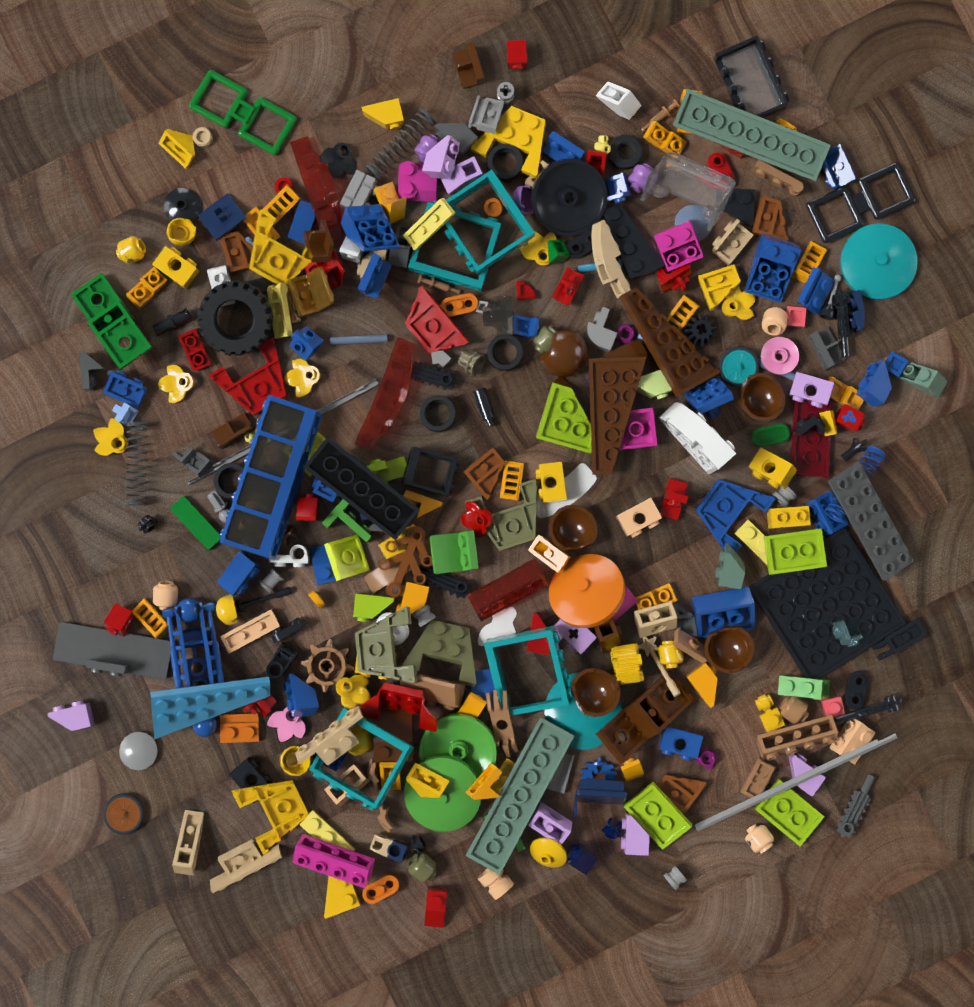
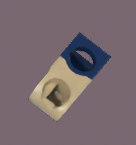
M375 833L370 850L402 863L410 844Z

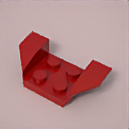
M384 683L376 696L361 704V711L364 717L378 719L382 706H385L390 710L399 709L409 714H420V729L437 732V720L425 707L422 690Z

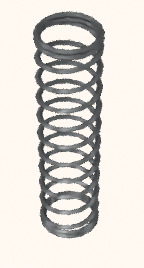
M421 108V110H419L420 114H415L417 121L414 119H410V123L412 126L405 124L406 131H399L401 137L398 135H394L396 143L394 141H389V145L391 148L384 146L385 153L378 152V155L381 159L373 157V161L376 165H374L371 162L365 165L366 169L377 180L382 179V177L371 165L377 168L384 175L386 174L379 167L375 159L379 160L388 169L391 170V168L381 157L380 153L385 155L394 164H396V162L391 158V156L388 154L385 148L391 150L400 159L401 156L395 151L391 143L398 146L401 150L404 151V153H407L399 144L396 137L400 138L410 148H412V146L403 137L401 131L406 133L415 142H417V140L410 134L406 126L410 127L415 132H417L420 137H422V135L414 127L412 121L419 124L426 132H428V130L421 124V122L417 118V115L425 119L431 126H433L434 123H436L434 118L425 109Z
M128 422L126 426L135 429L129 430L126 433L137 437L128 438L126 441L137 445L127 446L128 450L135 452L129 453L126 456L138 460L126 462L127 465L137 468L127 469V473L136 475L128 476L125 479L139 483L127 484L125 486L129 489L138 490L125 493L127 496L137 497L126 500L125 505L141 506L146 505V502L134 500H143L146 497L130 495L129 493L145 492L147 490L129 486L146 484V482L128 478L144 477L147 475L130 472L129 470L146 469L147 467L129 463L147 461V459L128 455L147 453V451L130 449V447L147 446V444L129 440L147 438V436L131 434L129 432L148 430L143 428L147 427L148 424L144 422Z

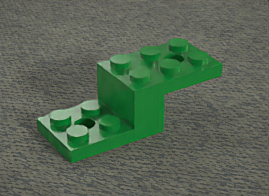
M100 273L70 294L88 319V325L120 370L153 348L103 273ZM101 295L102 302L95 305L93 303L94 296ZM123 338L130 339V345L127 348H122L120 345Z

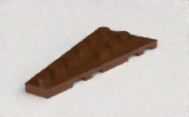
M637 287L619 297L676 397L721 373L717 367L714 369L708 363L709 359L705 355L701 356L695 350V345L675 325L671 326L665 320L667 317L663 313L659 314L653 308V303Z

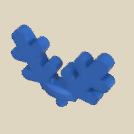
M598 757V761H593V763L586 762L585 765L588 769H581L583 773L582 779H587L588 777L593 779L592 772L594 771L597 774V766H602L600 773L604 774L606 772L604 779L616 781L614 776L617 775V772L610 770L614 768L613 764H606V762L602 761V757Z

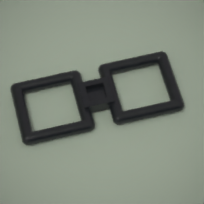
M897 162L859 178L857 184L861 192L851 196L848 188L842 186L806 203V208L823 243H829L863 227L864 222L861 218V213L870 210L874 219L879 220L915 203V197ZM894 171L906 199L879 211L867 183ZM842 195L855 222L827 234L815 207Z

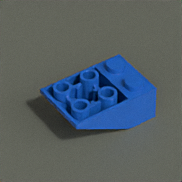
M381 204L345 207L341 225L347 238L363 252L400 248Z
M762 233L755 250L745 292L781 303L801 253L799 245Z

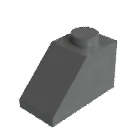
M398 224L395 236L400 248L390 249L388 263H391V265L407 268L412 247L403 235L411 227Z

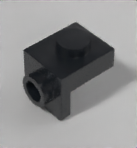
M815 416L807 421L805 418L795 424L797 428L793 430L797 437L801 436L811 427H814L819 435L826 432L824 422Z

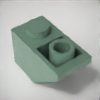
M909 361L898 377L919 391L937 398L948 382L938 371Z
M725 543L724 550H720L719 561L721 564L720 567H716L715 578H718V586L741 589L745 576L744 562L731 545Z

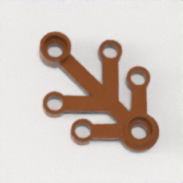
M419 526L409 528L406 536L396 541H388L385 544V549L388 552H395L398 547L408 544L406 551L388 559H381L378 562V567L385 571L391 565L401 561L394 581L386 586V593L391 597H398L402 593L401 583L408 565L414 575L413 580L416 584L421 585L426 581V577L421 573L413 555L417 547L421 556V564L429 567L433 563L432 557L428 555L423 544L426 537L425 531ZM415 532L419 533L418 539L413 538ZM390 543L395 545L393 550L388 549ZM426 557L430 559L428 564H424L423 561ZM383 561L387 562L386 568L381 567ZM418 575H421L423 577V580L421 582H417L416 580ZM393 586H397L398 591L396 593H392L391 591Z

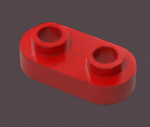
M718 152L711 154L707 160V167L717 188H730L734 183V175L726 157ZM719 159L720 164H715L714 160ZM723 176H726L728 178L727 182H724L722 180Z

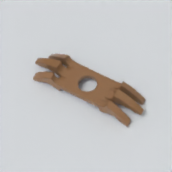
M493 690L494 708L490 692L486 693V699L497 751L499 754H502L503 747L507 758H511L509 740H511V746L515 753L519 752L511 722L507 690L503 691V707H501L497 690ZM504 720L507 722L508 727L500 729L497 726V722Z
M371 758L367 768V779L372 780L376 796L378 797L381 791L379 784L381 777L377 773L378 762L373 763ZM383 802L380 807V815L377 818L382 827L387 832H391L390 829H392L394 823L388 817L389 807H385Z

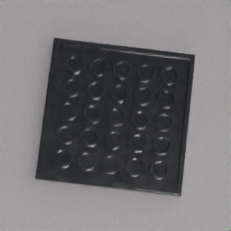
M846 527L823 539L827 567L773 575L767 574L748 586L752 596L804 678L821 679L878 643L887 635L907 624Z

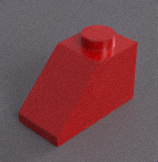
M303 494V498H298L296 520L300 522H319L320 499L315 498V494Z
M533 613L530 630L545 628L546 626L539 615ZM547 637L529 640L526 651L549 655L550 647Z
M428 887L424 926L444 928L447 888Z

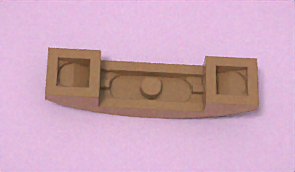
M427 538L423 544L428 555L432 557L430 539ZM416 547L413 555L419 566L421 565V556ZM426 557V558H424L423 561H424V563H425L426 561H428V560H430V559H429L428 557ZM401 561L391 565L388 570L384 571L377 568L363 577L373 594L394 581ZM387 563L383 564L381 567L386 568ZM408 565V568H407V570H406V573H408L409 571H411V568H410L409 565Z

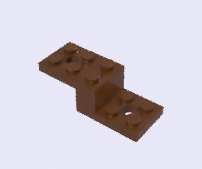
M671 670L666 672L675 682L681 693L680 695L673 696L666 684V679L662 675L643 694L632 699L596 733L619 764L624 763L649 738L659 734L694 700ZM666 692L671 694L672 701L666 698ZM619 732L624 734L625 741L619 739Z

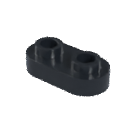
M592 230L584 232L567 244V249L570 253L569 258L577 260L592 252V242L588 239L592 234ZM578 246L579 251H573L572 247Z
M298 617L289 622V627L285 629L280 627L272 631L273 636L270 638L275 644L306 627L305 619L300 620Z
M853 671L848 675L844 703L850 709H859L864 704L868 678L863 672ZM860 677L861 683L857 685L855 680ZM854 696L858 698L857 703L852 702Z

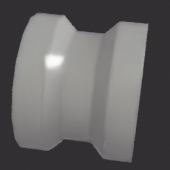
M788 486L786 489L780 487L778 492L772 494L776 498L775 500L785 508L789 506L791 500L797 497Z
M428 604L412 614L414 618H417L419 627L436 618L435 614L430 612Z
M676 866L672 867L671 872L663 875L675 890L679 888L681 883L688 881Z

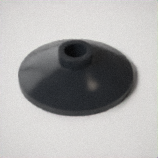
M174 189L165 198L164 213L170 221L184 218L190 219L193 223L201 213V200L191 189ZM180 202H184L183 208L178 207Z

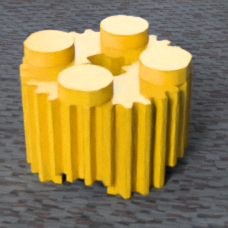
M627 644L611 648V662L617 682L620 685L644 681L643 672L640 670L642 659L641 654H639L638 644Z

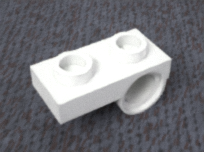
M227 265L207 269L212 289L223 282H231ZM228 301L224 303L222 306L234 304L236 301Z
M295 545L291 548L290 555H277L275 561L269 559V562L274 563V566L286 567V563H293V567H305V563L310 564L309 551L303 545ZM298 548L304 550V557L301 559L295 557V551Z

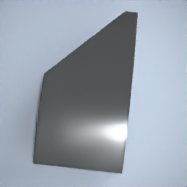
M192 448L187 449L186 452L178 453L176 451L172 453L178 461L200 478L213 465L208 458L198 451L195 452Z
M673 603L677 615L676 629L679 628L692 637H698L693 614L684 610L677 603Z

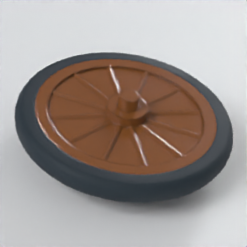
M115 795L108 800L104 807V822L116 834L126 835L133 833L143 822V806L133 795Z

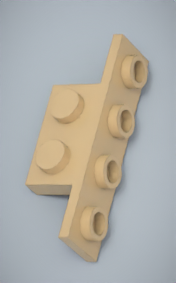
M357 706L355 709H350L339 721H334L324 732L315 735L308 744L300 746L296 752L298 763L301 764L314 753H317L328 766L358 744V738L349 727L363 718L360 707Z
M253 839L218 856V862L225 872L210 879L211 892L215 893L218 890H223L228 885L242 880L245 876L258 872L268 864L277 862L282 858L279 844L270 848L269 852L263 855Z

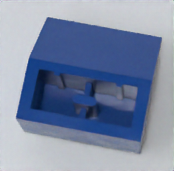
M239 551L217 583L232 596L243 595L249 587L248 581L254 579L260 572V569H258L260 564L244 552Z

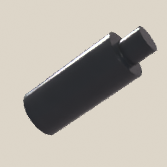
M482 388L474 391L473 394L482 421H486L487 427L495 425L493 421L495 414L487 389Z

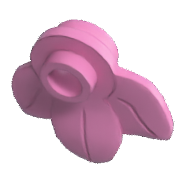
M287 707L284 711L273 713L267 723L270 727H278L277 733L280 742L290 739L293 734L298 738H302L306 731L305 724L301 719L302 717L290 718L289 713L291 711Z

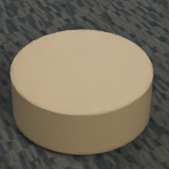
M200 127L194 131L193 141L197 146L205 148L212 143L213 137L207 128Z

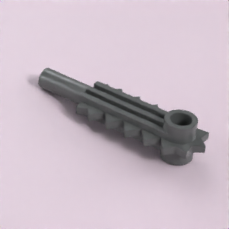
M868 774L861 790H853V795H850L852 801L847 802L849 808L843 809L845 815H841L842 822L837 823L838 828L836 831L840 832L841 837L847 836L850 838L851 834L856 833L854 827L859 826L857 820L862 819L861 813L866 812L864 806L869 805L868 802L871 799L867 794L875 777Z

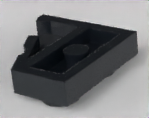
M717 188L715 208L729 214L734 219L744 222L748 227H753L755 190Z

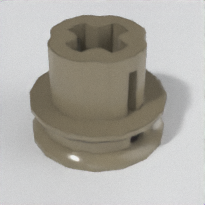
M465 350L459 357L458 364L465 368L466 374L476 377L483 370L486 357L483 354L480 355L479 352L471 353Z

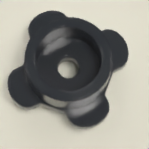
M150 515L144 516L138 523L139 530L143 531L144 534L153 531L158 520Z
M412 835L410 837L411 841L409 843L412 850L421 854L422 850L426 849L420 835Z

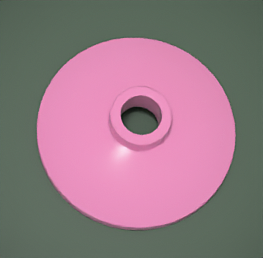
M775 337L764 344L761 350V360L768 371L783 375L791 372L797 366L799 351L797 346L788 338ZM776 354L781 355L782 359L777 360Z

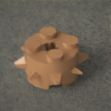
M329 639L326 646L321 648L311 644L312 655L309 657V660L301 661V665L307 667L310 674L306 680L307 684L315 681L317 684L322 685L323 692L327 691L329 685H333L343 678L346 672L354 670L353 666L347 664L345 657L349 649L339 650L335 648L332 639ZM330 661L332 668H329L327 671L323 664Z

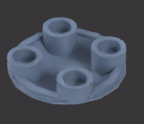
M694 204L682 208L676 215L674 226L691 219L698 240L701 241L706 238L712 228V219L709 212L702 206Z

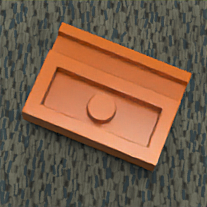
M253 713L220 715V743L260 741L259 713L255 715Z

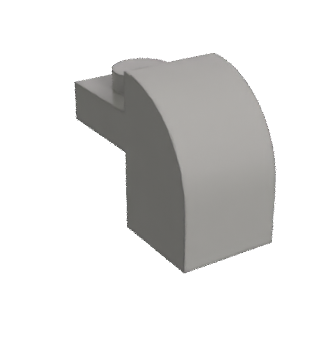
M602 307L601 312L597 310L593 320L597 323L588 322L586 334L589 342L595 348L608 353L612 348L617 332L603 327L610 309Z

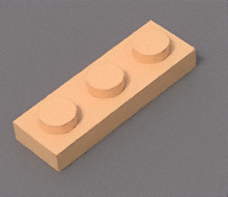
M271 609L220 636L228 653H232L279 628L281 625Z

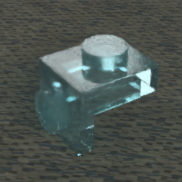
M844 620L833 623L834 628L832 630L836 639L839 638L841 645L851 647L859 644L858 640L863 638L862 634L850 637Z

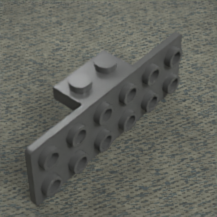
M859 462L854 463L828 481L882 580L889 579L913 562V558Z
M60 622L53 660L85 665L87 668H91V672L103 673V670L110 671L112 676L122 677V674L131 673L166 679L171 658V644L169 640L125 633L124 637L120 635L113 636L105 629Z

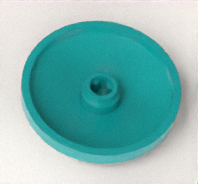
M871 224L857 230L846 241L840 256V269L846 284L853 291L860 289L862 297L867 299L886 300L903 292L914 279L917 270V253L910 238L900 229L888 224Z
M580 672L569 674V680H567L569 687H571L572 681ZM558 681L550 689L546 701L561 698ZM573 697L567 706L544 710L545 720L574 735L569 745L570 748L587 750L603 744L596 733L622 708L619 699V703L613 711L605 716L593 718L580 712Z

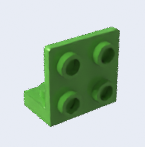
M474 530L432 535L429 537L434 574L479 569Z

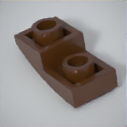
M638 339L604 354L603 358L646 357L648 354L641 340Z

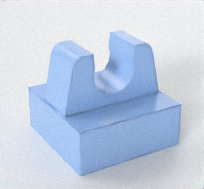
M125 402L122 407L116 404L112 410L117 413L115 420L124 425H127L126 423L133 422L139 412Z

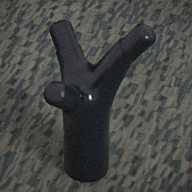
M853 438L851 447L841 455L843 460L847 461L858 452H865L867 448H862V446L868 440L865 439L856 444L857 439Z

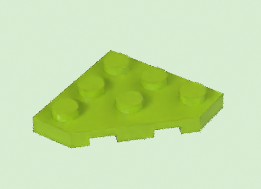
M552 382L536 438L591 453V425L571 387Z

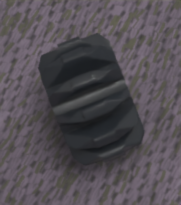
M698 314L697 320L691 317V323L687 322L685 324L689 329L685 330L684 334H690L688 339H694L693 344L695 346L698 341L700 347L704 346V341L709 345L711 344V339L716 338V335L712 332L717 331V327H711L715 321L707 322L708 315L702 320L701 314ZM699 327H703V333L701 335L698 334Z

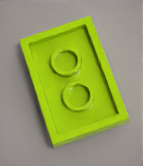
M822 528L763 536L769 575L827 567Z
M778 779L770 789L782 784L783 782L780 779ZM792 789L758 803L754 808L800 847L824 818L821 813Z
M654 782L624 805V808L662 850L692 827V823Z

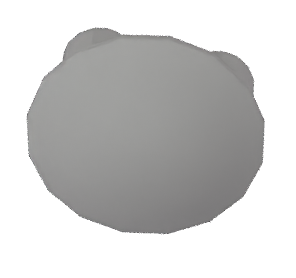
M134 732L126 736L121 742L119 749L120 758L124 765L134 770H143L151 766L155 762L158 752L154 737L143 732Z

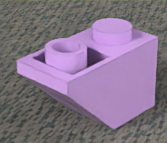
M450 135L444 137L426 153L422 171L432 178L451 179L460 142Z
M472 157L455 166L451 179H441L448 195L480 178L482 171L475 157Z
M83 700L71 703L72 707L65 708L64 705L54 707L53 712L48 713L49 718L71 731L95 725L90 702L84 704Z
M799 753L796 756L794 754L789 755L792 779L817 767L815 765L810 767L806 764L807 759ZM820 774L796 786L813 797L826 778Z
M625 813V818H622L621 828L625 830L624 837H621V849H624L626 855L649 856V834L630 813Z

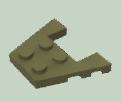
M537 479L519 484L525 501L524 504L492 514L493 521L487 527V534L499 551L536 539ZM483 496L465 501V503L469 501L475 502L481 509H487Z
M403 607L394 614L392 613L379 622H375L355 633L359 672L418 683L416 665L397 667L393 627L411 625L410 607Z
M431 620L402 666L416 665L418 674L422 656L460 664L462 667L458 683L475 687L476 675L470 629Z

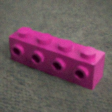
M302 834L297 842L293 857L294 864L362 888L367 886L372 876L375 862L374 858Z

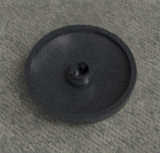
M560 159L546 166L535 179L531 191L532 209L537 220L549 231L561 236L580 235L590 230L592 225L601 219L607 205V188L602 176L592 165L579 159Z

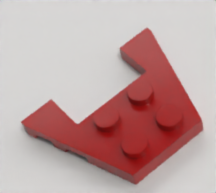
M274 338L267 340L259 347L268 363L239 381L233 383L224 367L209 375L215 383L254 416L263 411V403L267 400L268 395L280 399L287 397Z

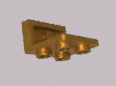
M322 267L314 269L307 275L287 281L299 317L317 313L334 303V294L329 287L327 274Z

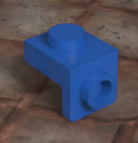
M626 173L606 178L610 193L607 200L614 201L615 204L626 201L625 197L631 195Z
M517 314L511 315L509 334L526 338L537 336L540 330L538 317L529 318Z

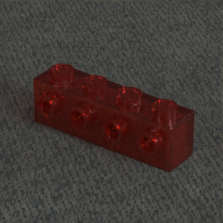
M534 558L485 586L474 590L467 596L482 622L549 584Z

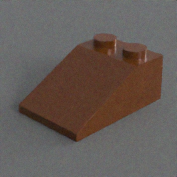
M382 706L379 718L373 719V724L414 747L413 714L399 709L390 710ZM373 734L374 762H397L403 751ZM414 748L410 753L407 761H413Z

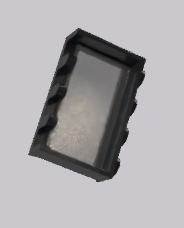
M758 35L717 52L713 60L734 106L765 118L785 110L788 106L789 97L780 86L781 80L779 75L774 73V65L772 59L767 57L765 53L766 47L763 40H759Z

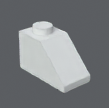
M607 82L596 95L599 100L617 115L628 120L641 107V104L630 90L611 82Z
M346 236L339 251L342 258L361 264L364 252Z

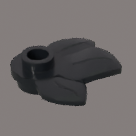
M342 142L337 143L333 148H326L320 156V162L328 164V173L331 178L340 177L344 171L350 175L354 174L356 164L351 157L349 145ZM339 150L343 151V156L339 153Z

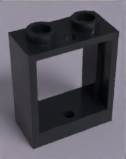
M413 446L410 449L401 484L448 496L454 488L452 479L459 469L458 459ZM419 455L449 462L442 489L413 482Z

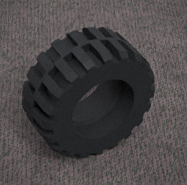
M239 280L226 281L215 286L203 298L198 309L197 322L198 326H200L202 337H205L206 343L209 346L212 345L215 348L214 350L224 352L225 355L229 356L231 354L242 356L245 353L253 352L266 340L273 322L272 308L267 301V297L260 292L259 288ZM231 300L244 302L253 313L254 320L251 329L240 336H232L225 333L217 321L219 308Z

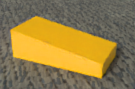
M834 411L819 413L821 420L825 424V436L838 434Z

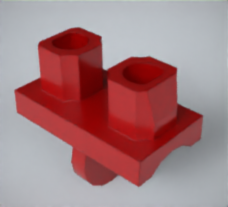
M689 263L673 269L674 271L670 274L666 269L657 272V278L663 293L671 288L673 291L680 289L684 292L687 290L685 284L690 282L688 277L692 275Z
M567 267L552 295V299L569 307L584 275Z
M270 695L264 700L261 699L246 705L243 711L247 712L250 710L254 715L260 711L265 717L271 712L272 707L277 701Z

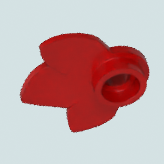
M466 502L467 512L461 515L460 521L464 527L474 530L475 537H482L487 533V527L491 525L493 515L489 510L481 509L475 502Z

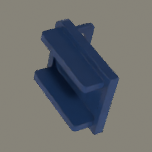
M581 779L578 790L574 794L573 819L577 817V802L623 805L627 798V792H623L624 783L622 781Z

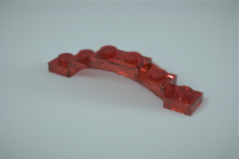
M308 136L292 141L290 144L319 227L321 220H326L334 243L333 248L341 246L344 241L341 225L342 214L332 176L326 164L320 162L318 153L312 149Z
M400 337L397 338L381 384L357 436L355 445L373 452L377 440L391 427L398 416L409 389L412 372L411 356L416 347L415 343Z

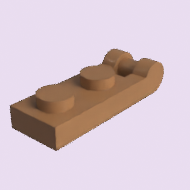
M759 159L752 169L756 176L771 180L772 184L776 187L788 189L791 196H798L804 188L802 182Z

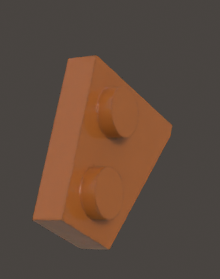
M764 195L761 196L752 234L761 236L764 233L787 241L789 240L785 232L784 225L786 224L782 215L783 209L780 200Z
M238 231L223 236L220 242L230 274L249 269L253 247L245 241Z
M492 447L463 472L482 496L488 500L505 462Z
M664 774L657 783V786L685 814L707 783L700 780Z

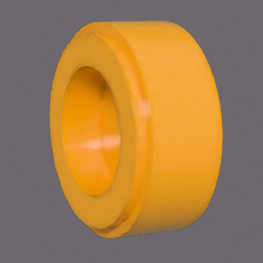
M315 591L308 594L309 598L319 609L325 606L324 601Z

